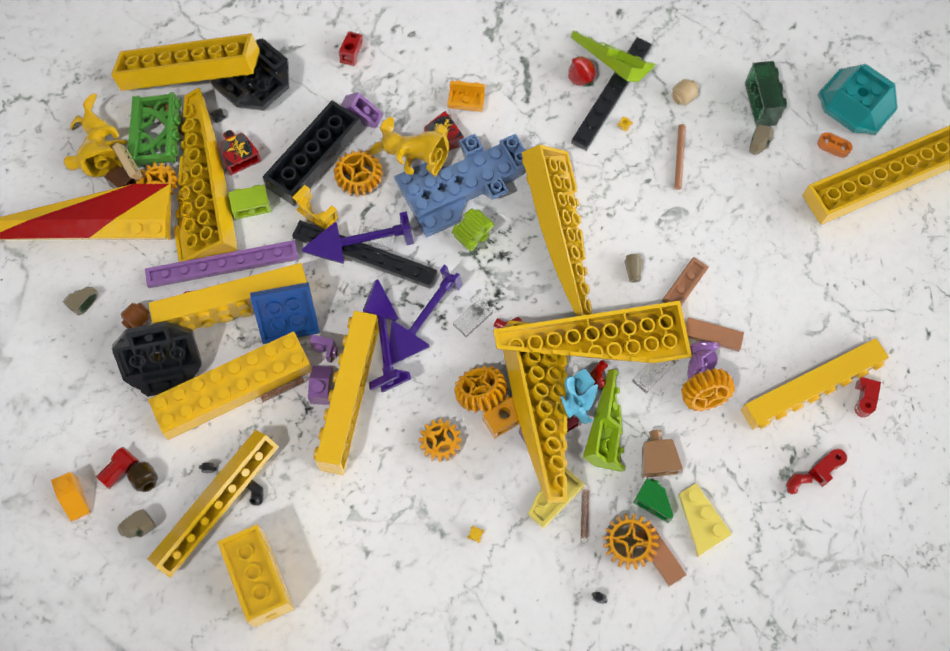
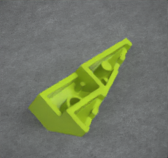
M572 31L571 38L626 81L639 82L655 66L653 62L643 61L641 57H635L624 50L604 42H597L590 36L587 37L577 31Z
M616 369L608 370L605 386L601 393L583 458L595 467L622 472L625 471V465L621 463V454L624 453V447H620V435L623 434L621 405L617 404V394L620 393V388L616 387V376L619 375V372Z

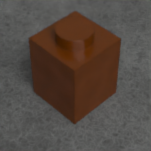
M118 164L104 176L109 186L113 189L136 184L135 179L129 177L127 172Z

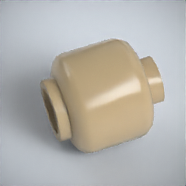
M683 79L672 88L673 93L671 96L678 105H687L697 98V89L699 87L695 81Z

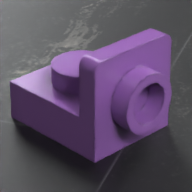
M311 335L310 344L312 348L317 352L324 353L327 351L325 357L327 362L331 363L332 359L336 358L338 352L335 340Z

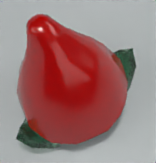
M583 56L573 58L568 68V79L577 86H592L596 77L595 65L590 59Z

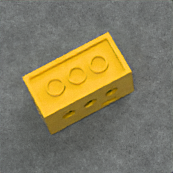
M258 524L217 541L244 616L249 624L256 628L295 610L267 536Z

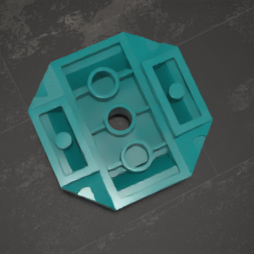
M867 64L839 69L818 93L824 113L853 133L876 135L898 109L895 83Z

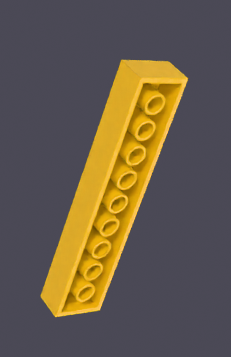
M950 125L807 186L802 197L819 224L823 225L950 170Z

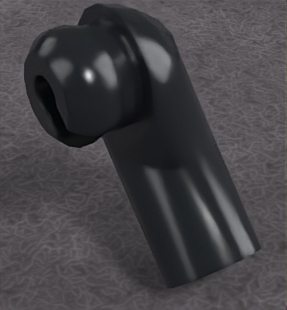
M252 479L246 486L251 491L249 502L253 506H259L264 500L263 487Z

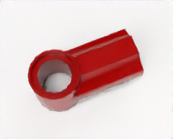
M122 447L112 455L111 462L96 478L110 489L139 460L125 447Z

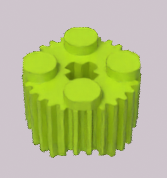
M473 208L465 212L463 215L465 218L460 222L459 226L456 224L451 231L454 237L470 252L476 249L480 241L484 243L490 237L488 232L495 226L493 221L483 212Z

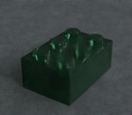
M774 61L753 63L745 80L755 126L760 124L776 126L787 107V100L783 97L782 93L783 85L779 82L778 78L779 70L775 67Z

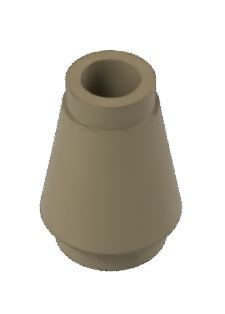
M629 254L626 256V260H624L629 282H640L643 259H641L640 254Z

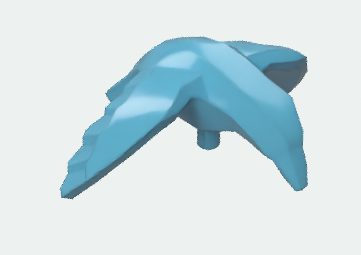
M568 376L565 379L566 400L561 396L567 416L571 418L572 415H575L584 424L593 422L585 411L590 410L595 400L598 384L592 385L583 395L578 396L575 391V378Z

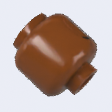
M140 302L138 304L131 303L121 312V318L123 319L121 324L126 329L145 326L150 320V311Z

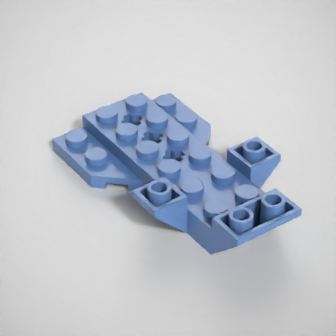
M476 134L459 140L465 159L451 166L441 167L436 177L426 169V162L414 167L413 175H407L404 171L394 176L395 182L426 238L458 224L467 201L482 194L494 200L509 193L505 184L516 180L526 170L522 163L523 157L521 153L526 150L516 134L500 140L499 145L483 151V146Z

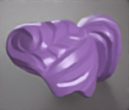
M699 341L690 346L692 357L688 363V378L699 374L700 371L712 370L716 366L718 359L715 351L719 349L717 342Z

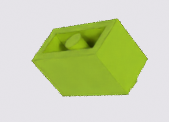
M265 184L228 192L235 220L271 212Z

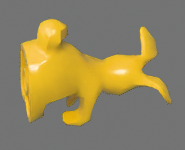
M96 93L89 95L83 103L84 116L77 115L70 126V130H73L76 123L79 122L87 136L75 156H66L64 158V165L68 170L81 169L86 175L93 178L105 176L117 164L124 169L112 148L116 143L121 145L128 144L127 140L117 139L119 134L115 127L109 125L92 112L97 98ZM111 134L116 140H105V136Z
M389 116L379 127L383 136L382 140L372 145L368 150V154L373 153L375 155L384 149L387 154L395 155L398 163L404 164L403 169L407 175L414 174V169L411 167L414 160H423L427 163L426 169L436 177L445 163L449 152L446 126L439 124L435 127L434 131L403 137L399 133L393 132L394 118Z

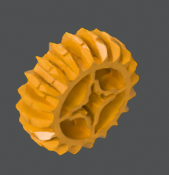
M360 149L356 153L351 150V154L345 152L344 157L339 156V162L335 163L333 170L334 180L343 193L348 191L349 195L355 193L357 197L359 193L365 196L366 191L372 193V188L377 189L378 184H381V177L383 176L382 165L379 159L375 158L373 153L368 154L367 150L361 153ZM365 165L369 166L373 172L366 169ZM344 173L351 177V181L344 176Z
M484 365L483 368L479 366L476 369L470 368L469 372L464 371L463 376H458L459 380L455 382L454 393L457 402L463 409L466 408L468 412L473 410L475 414L479 410L483 413L485 409L491 410L492 406L498 407V402H503L507 392L505 377L499 369H494L493 366L488 368Z
M716 368L712 370L707 369L687 379V382L683 384L681 389L682 399L689 409L694 411L700 410V412L706 409L709 411L711 408H716L719 405H723V402L729 401L728 398L732 397L735 392L733 378L727 371H723V369L717 370Z
M626 513L624 514V521H621L619 516L616 517L617 525L610 521L613 529H605L610 536H603L604 540L609 541V543L603 544V547L611 548L606 552V555L614 554L611 558L612 563L619 559L618 567L621 568L623 562H625L626 570L630 569V564H633L634 569L637 570V563L640 562L642 567H645L646 564L643 560L647 559L649 562H652L649 554L657 555V552L652 547H659L658 543L653 542V540L659 539V536L651 535V533L656 531V528L648 529L651 521L648 520L643 524L644 516H640L637 521L635 513L632 514V519H628V514ZM630 525L626 535L615 536L619 529ZM636 526L645 531L649 541L636 536ZM633 531L634 541L637 542L635 545L633 544L629 552V545L625 541L629 539L628 537H631V532ZM614 542L626 547V557L621 556L616 551ZM637 547H647L641 556L632 558L633 552Z

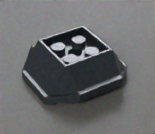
M262 38L256 40L260 51L253 74L211 80L212 87L237 108L264 111L289 89L288 58Z
M166 321L126 329L112 344V352L123 381L141 390V393L147 397L158 395L193 379L202 366V359L193 330L180 326L175 322L170 323Z

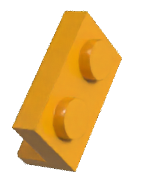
M460 80L450 81L447 107L449 109L483 112L485 84L478 82L469 83Z

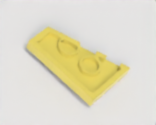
M565 468V476H567V501L565 503L546 502L541 489L530 508L528 516L542 529L585 487V484L567 468Z
M696 483L678 495L685 519H687L690 528L691 538L695 544L697 557L732 535Z

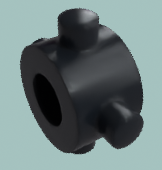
M221 108L214 110L210 114L213 116L215 123L226 119V115L223 114Z
M206 462L199 465L202 473H213L217 469V467H214V463Z
M597 591L592 593L593 601L600 604L607 603V596Z

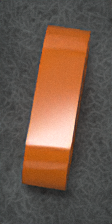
M829 132L821 134L817 141L820 149L840 158L847 157L852 151V144L848 140Z

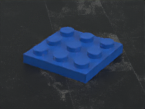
M309 282L250 293L263 344L270 343L293 331L297 338L320 334Z

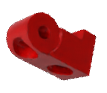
M347 32L339 49L340 63L355 66L362 46L363 34Z
M864 377L856 381L855 389L860 390V394L854 411L859 417H868L876 410L881 382Z
M834 449L808 473H811L814 480L821 487H824L833 479L830 473L846 463L847 455L841 449Z

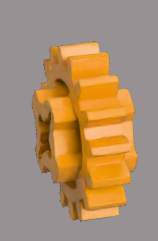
M155 162L153 167L146 165L147 170L141 169L143 178L137 181L136 184H171V194H174L172 189H177L176 183L178 179L175 171L169 165L165 167L164 163H161L160 166H157Z
M439 418L438 423L431 420V426L425 424L426 431H420V435L423 436L418 438L419 443H422L420 450H426L424 456L431 455V461H434L435 458H438L439 463H441L442 458L449 461V455L455 457V450L460 451L458 444L462 443V438L458 436L461 435L460 430L455 431V424L449 425L450 420H447L445 423H442L441 418ZM448 432L452 434L454 441L448 437ZM443 436L444 441H441L437 446V440ZM427 440L432 443V450L429 448Z

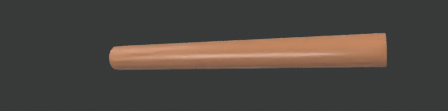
M684 124L678 125L675 190H681L685 142Z

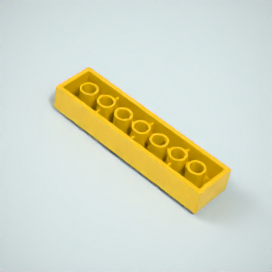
M252 33L120 51L111 76L120 91L249 75L254 72L260 50Z
M301 262L148 303L152 323L175 322L194 331L201 327H212L219 322L227 323L234 318L249 317L254 313L250 293L307 283V279Z
M354 311L353 316L348 319L347 328H349V332L343 338V346L345 347L343 353L339 354V371L334 373L333 383H335L334 390H330L328 397L330 406L329 409H325L323 417L325 425L319 431L318 439L321 441L319 447L315 448L313 459H316L315 461L320 471L344 475L379 333L377 315Z
M293 331L148 399V402L162 434L170 440L259 396L261 397V395L269 393L273 389L280 388L279 386L290 383L289 381L298 379L297 377L311 373L312 368Z

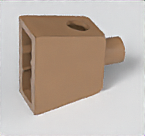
M661 430L650 431L651 441H646L642 445V478L680 474L683 467L673 440H663Z

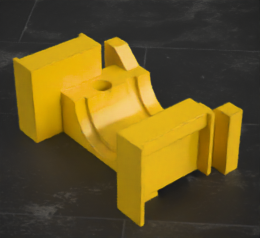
M306 185L292 197L299 206L296 211L318 227L327 229L339 218L337 209L332 205L325 212L323 211L319 214L311 213L312 207L309 200L312 198L310 188Z

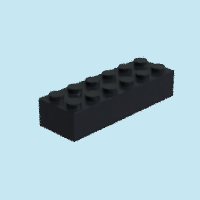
M331 100L263 175L266 188L295 206L297 203L292 197L304 185L311 188L361 132V119Z

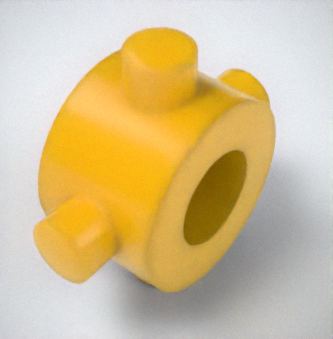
M622 117L620 123H617V127L628 131L633 122L628 118Z
M471 526L470 535L467 536L468 540L471 539L480 543L484 530Z

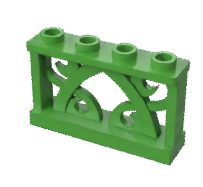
M174 92L148 97L132 96L128 151L138 168L142 167V165L154 164L155 162L156 164L176 163V156L179 153L177 142L180 138L178 128L181 123L179 114L182 103ZM169 104L168 111H165L166 106H163L158 112L162 105ZM155 119H158L164 124L165 128L153 140L149 134L145 133V129L149 128ZM166 145L165 153L157 154L155 152L156 148L163 151L162 147Z

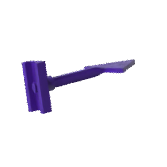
M407 211L399 213V225L340 238L338 225L334 222L303 247L302 252L344 264L343 246L394 235L395 237L403 235L406 245L414 244Z
M445 264L440 269L443 280L439 285V289L410 329L407 330L395 321L391 322L389 347L392 365L430 347L428 343L417 337L416 333L445 293L449 292L451 287L459 291L463 286L460 274L456 272L455 275H450Z
M377 279L372 285L363 312L377 315L384 366L382 368L383 375L370 381L369 389L374 390L380 387L381 392L384 393L411 380L410 372L394 370L392 366L386 319L397 321L399 317L380 281Z

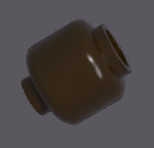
M136 462L130 467L127 479L136 491L148 492L156 486L158 475L150 463Z

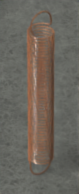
M303 378L289 381L292 383L279 386L280 388L271 390L273 392L269 391V393L261 395L262 397L260 398L262 401L274 398L273 396L282 394L281 392L288 391L292 387H296L306 381Z
M589 490L586 519L583 525L581 518V538H587V541V521L589 531ZM581 497V514H582V497Z

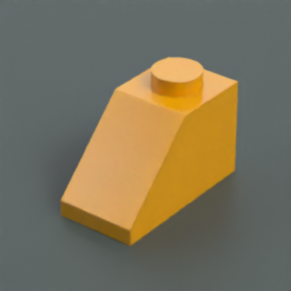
M68 472L51 480L56 497L71 522L91 513L80 481L76 475Z

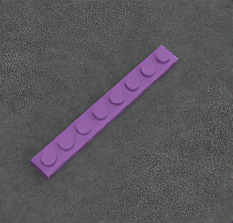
M295 240L145 268L148 288H154L299 259Z

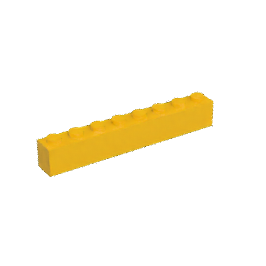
M877 338L746 403L742 407L741 412L752 430L758 427L760 430L771 424L770 421L774 419L779 421L785 418L787 412L791 410L793 412L799 411L804 407L803 404L807 402L812 404L818 401L824 393L828 396L837 390L836 387L840 385L846 387L853 382L852 379L856 377L860 379L867 376L869 370L874 369L877 371L885 366L884 362L889 356Z
M254 430L147 560L171 578L279 446L267 435Z

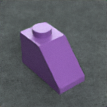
M359 92L346 95L341 104L342 107L359 117L361 124L372 128H377L383 115L379 109Z
M313 366L308 386L310 404L330 405L328 397L332 385L333 367Z

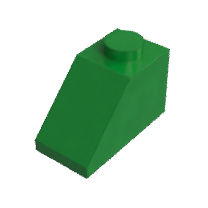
M646 478L633 503L669 523L674 515L665 488L661 486L659 481Z

